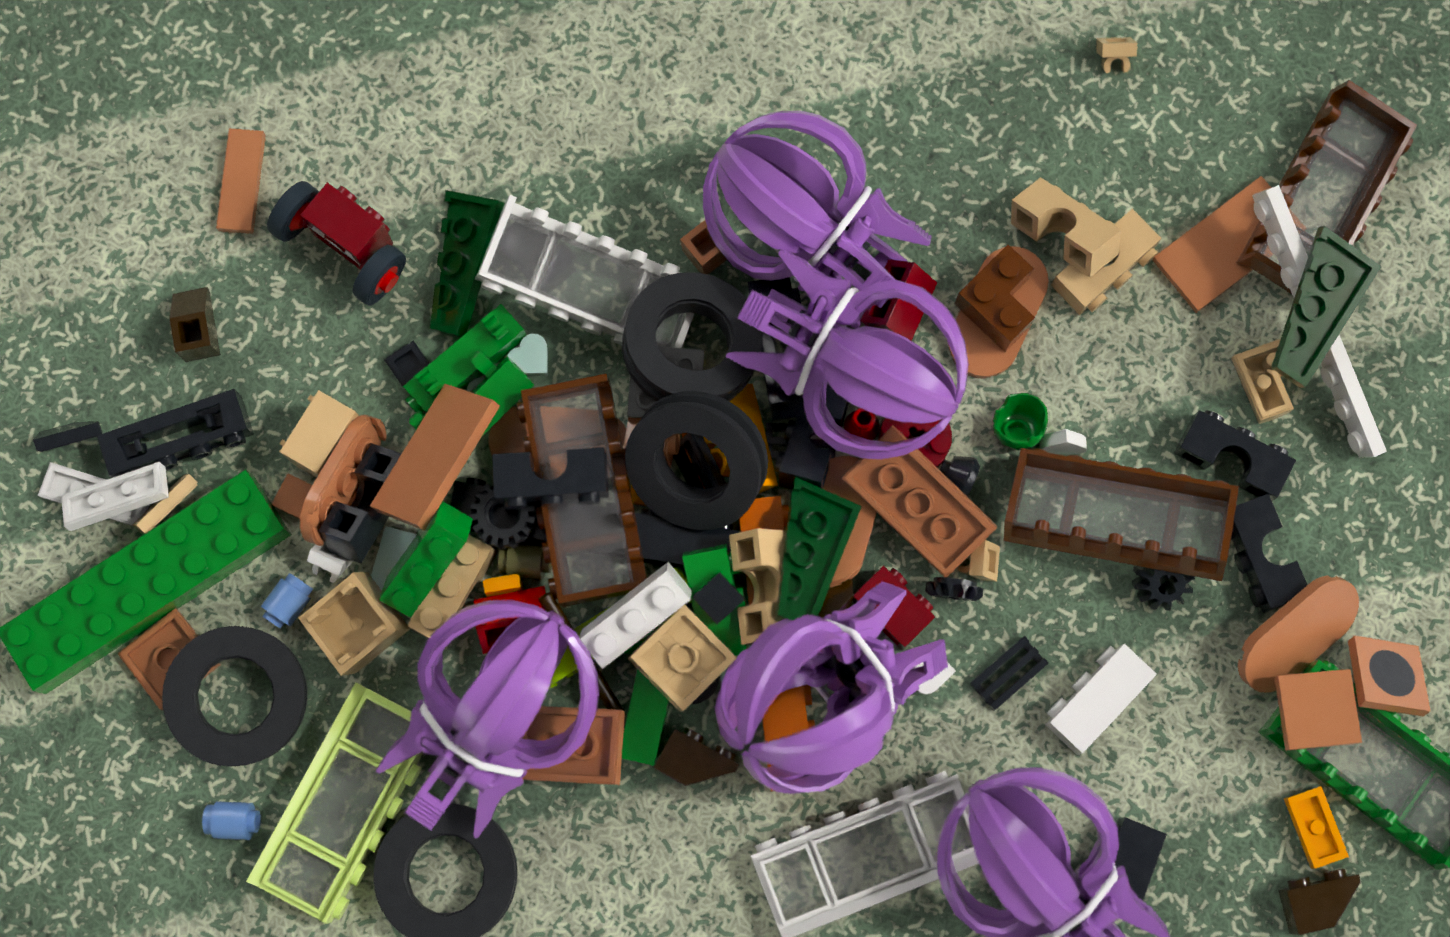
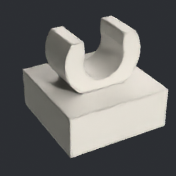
M325 542L323 546L314 545L310 549L307 559L308 562L314 564L312 567L313 574L317 575L322 569L331 572L330 582L332 583L353 562L347 558L330 553Z

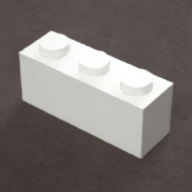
M667 562L584 627L579 638L591 656L603 669L691 600V589L671 564Z
M1126 644L1119 646L1116 650L1112 646L1108 647L1096 660L1101 666L1092 675L1086 671L1072 685L1076 692L1066 702L1063 698H1060L1047 712L1051 719L1045 725L1076 755L1083 754L1157 675Z

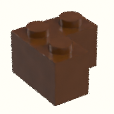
M1007 245L958 293L954 303L1004 352L1030 328L1035 319L1012 296L1029 279L1034 268L1010 245Z

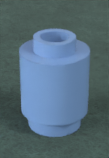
M289 573L285 580L282 578L279 580L261 605L266 610L263 617L280 629L284 623L291 627L311 598L308 596L313 588Z
M217 801L214 805H207L202 819L204 834H210L216 839L250 840L253 833H258L261 824L260 812L255 810L254 804L244 802Z

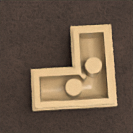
M1280 339L1232 357L1233 365L1258 424L1279 418L1294 409L1281 377L1283 376L1271 368Z

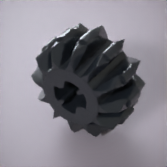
M1140 566L1133 567L1134 573L1139 576L1131 581L1134 589L1139 590L1136 596L1141 602L1148 601V606L1151 609L1156 610L1162 604L1165 610L1171 611L1172 601L1184 605V599L1181 595L1183 593H1193V588L1188 582L1194 580V576ZM1165 575L1167 581L1161 584L1159 579Z

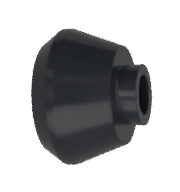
M953 456L951 462L945 459L939 470L968 496L979 473L980 464L974 457Z

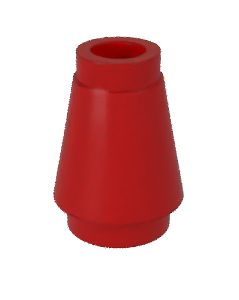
M859 408L852 411L846 417L844 430L853 435L873 440L879 432V421L874 413ZM863 417L864 420L868 419L870 423L862 425L858 422L857 418Z

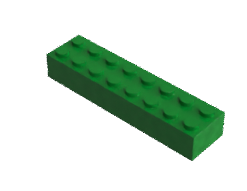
M245 469L1 626L0 638L32 691L42 694L49 693L160 621L175 608L182 607L290 537L292 534L276 509L271 505V501L256 478Z

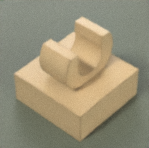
M1131 37L1097 38L1096 52L1103 58L1101 64L1103 70L1106 73H1110L1111 62L1115 59H1120L1121 70L1128 72L1130 69L1128 57H1137V42Z
M985 540L970 554V564L968 566H958V571L982 581L997 582L1000 546Z

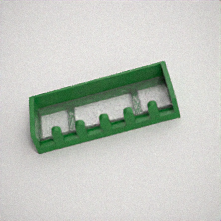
M1318 659L1310 663L1303 673L1340 669L1328 661L1324 660L1322 662ZM1353 683L1362 738V743L1286 751L1279 706L1269 720L1258 731L1262 736L1436 870L1450 868L1449 753H1441L1430 745L1431 739L1417 729L1411 730L1400 722L1401 717L1397 712L1359 707L1355 683Z

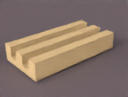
M184 474L168 490L169 498L155 502L132 525L141 534L151 531L197 486L198 482L190 474Z

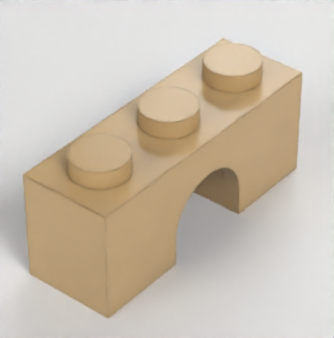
M1040 177L1012 199L1011 224L1035 241L1040 240L1051 232L1066 233L1063 259L1087 276H1093L1119 254L1121 230L1114 223L1103 219L1091 211L1085 204L1079 203L1065 194L1058 186L1050 184Z
M1133 208L1115 223L1116 227L1121 230L1119 254L1113 258L1111 265L1102 267L1093 276L1089 277L1069 264L1053 280L1051 286L1079 315L1087 308L1094 312L1107 300V297L1104 295L1107 290L1112 286L1117 290L1121 288L1133 276L1129 271L1136 264L1139 263L1144 267L1158 254L1154 248L1162 238Z
M757 528L729 535L733 571L745 573L750 578L754 588L752 604L737 608L741 645H752L768 626L778 622L775 620L786 536L785 530Z
M468 535L465 545L420 604L407 626L429 639L431 634L452 614L462 610L468 595L477 583H481L497 554L494 548Z

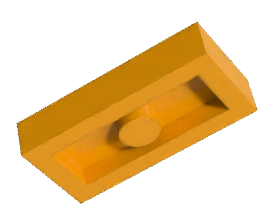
M1322 786L1284 798L1311 869H1316L1349 857Z

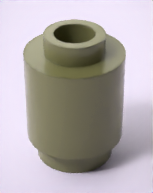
M521 542L518 544L519 547H506V550L500 549L499 573L507 575L518 574L521 579L543 580L545 573H551L552 564L545 563L542 544Z

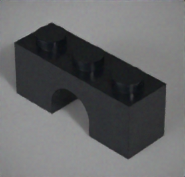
M827 383L826 407L836 424L842 427L849 407V401L838 395ZM806 415L797 416L796 421L789 420L784 437V441H788L786 452L779 451L774 472L779 473L780 487L791 489L795 477L822 489L824 487L830 468L831 450L817 447L810 441L815 432L808 422Z
M1199 410L1191 418L1174 452L1177 456L1204 470L1214 463L1218 453L1231 452L1240 458L1244 467L1243 476L1238 484L1239 488L1257 497L1269 493L1272 501L1278 498L1296 462L1294 458L1288 456L1289 452L1283 447L1276 444L1266 445L1257 440V436L1252 431L1242 427L1235 429L1224 423L1222 416L1208 410L1205 412Z
M375 444L370 445L354 472L358 479V490L354 501L350 506L336 501L318 530L330 553L358 563L363 562L389 516L374 510L370 505L402 453Z
M604 447L568 449L566 469L561 476L553 480H544L535 475L534 458L530 452L492 454L494 499L498 504H504L505 509L526 508V503L541 502L543 507H558L563 505V500H578V504L593 505L599 504L600 498H609L607 454Z
M1269 493L1236 506L1231 540L1237 551L1234 554L1237 568L1242 574H1247L1251 587L1248 588L1250 599L1255 607H1261L1263 613L1284 606L1308 585L1298 561L1286 565H1275L1269 562L1263 554L1262 542L1264 537L1283 527Z

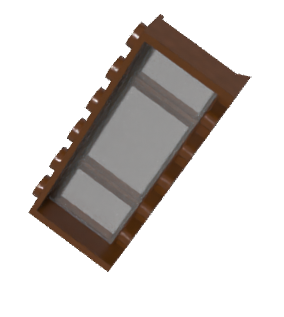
M1350 80L1330 90L1279 184L1307 256H1309L1318 227L1326 226L1352 246L1363 236L1367 228L1364 224L1365 221L1382 201L1380 193L1384 186L1396 175L1398 171L1396 164L1400 156L1404 155L1413 143L1411 136L1417 124ZM1259 221L1236 263L1250 267L1292 294L1291 290L1282 281L1280 274L1282 268L1277 256L1269 249L1267 231L1263 222Z
M607 374L521 390L523 401L517 402V409L521 424L527 423L529 436L523 437L525 452H530L534 458V472L537 477L544 480H553L561 476L567 466L568 449L604 447L607 454L609 498H600V503L593 505L578 504V500H563L562 506L536 507L539 528H545L548 541L542 543L544 560L546 564H552L554 575L553 578H548L550 592L555 600L558 599V603L563 608L628 594L647 579L612 387Z
M1021 448L1005 518L1004 541L1222 582L1228 559L1239 486L1229 485L1219 480L1206 481L1195 479L1185 474L1172 475L1156 472L1150 468L1138 469L1121 466L1112 461L1098 462L1083 459L1077 455L1064 456L1048 453L1043 449L1030 450Z

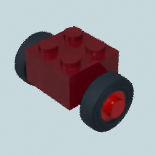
M305 181L294 184L281 196L272 209L267 221L268 231L277 239L287 242L299 235L305 228H309L315 237L361 270L353 285L352 293L354 296L369 306L377 303L395 286L406 263V256L396 247L392 246L393 241L388 234L390 229L383 223L385 220L383 216L370 206L364 210L355 202L357 198L341 185L336 189L327 182L318 191L314 186Z

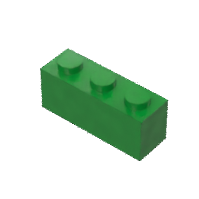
M442 501L426 530L418 532L387 575L379 600L411 618L467 542L473 519Z
M727 544L684 552L682 557L688 586L691 589L694 614L737 657L742 651L748 649V645H741L737 610L739 607L746 606V601L744 600L717 625L692 598L698 590L720 571L735 587L733 574L739 572L733 571L731 552L728 553ZM736 588L745 598L743 588Z

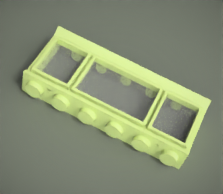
M355 682L246 882L267 891L325 924L332 923L334 918L339 920L343 916L350 902L349 899L345 898L352 884L358 886L368 869V866L363 863L370 851L376 853L386 835V833L381 831L388 818L393 820L397 816L404 802L403 799L399 798L406 785L411 787L421 771V767L417 764L423 751L382 773L376 772L377 767L393 743L407 732L411 720L410 710Z

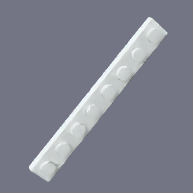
M1278 185L1252 195L1255 202L1254 212L1259 221L1263 222L1268 234L1267 243L1269 249L1278 258L1282 268L1280 272L1282 281L1291 290L1293 298H1295L1308 256ZM1338 335L1321 363V376L1324 383L1332 391L1335 399L1334 408L1348 430L1347 439L1351 449L1359 457H1376L1387 452L1341 337Z

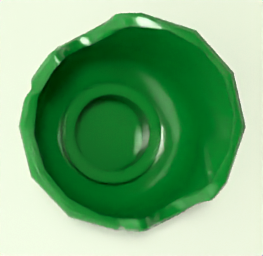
M1029 393L1008 395L1003 405L998 410H995L993 417L994 436L1003 445L1015 450L1037 445L1044 437L1048 426L1046 405L1039 397Z

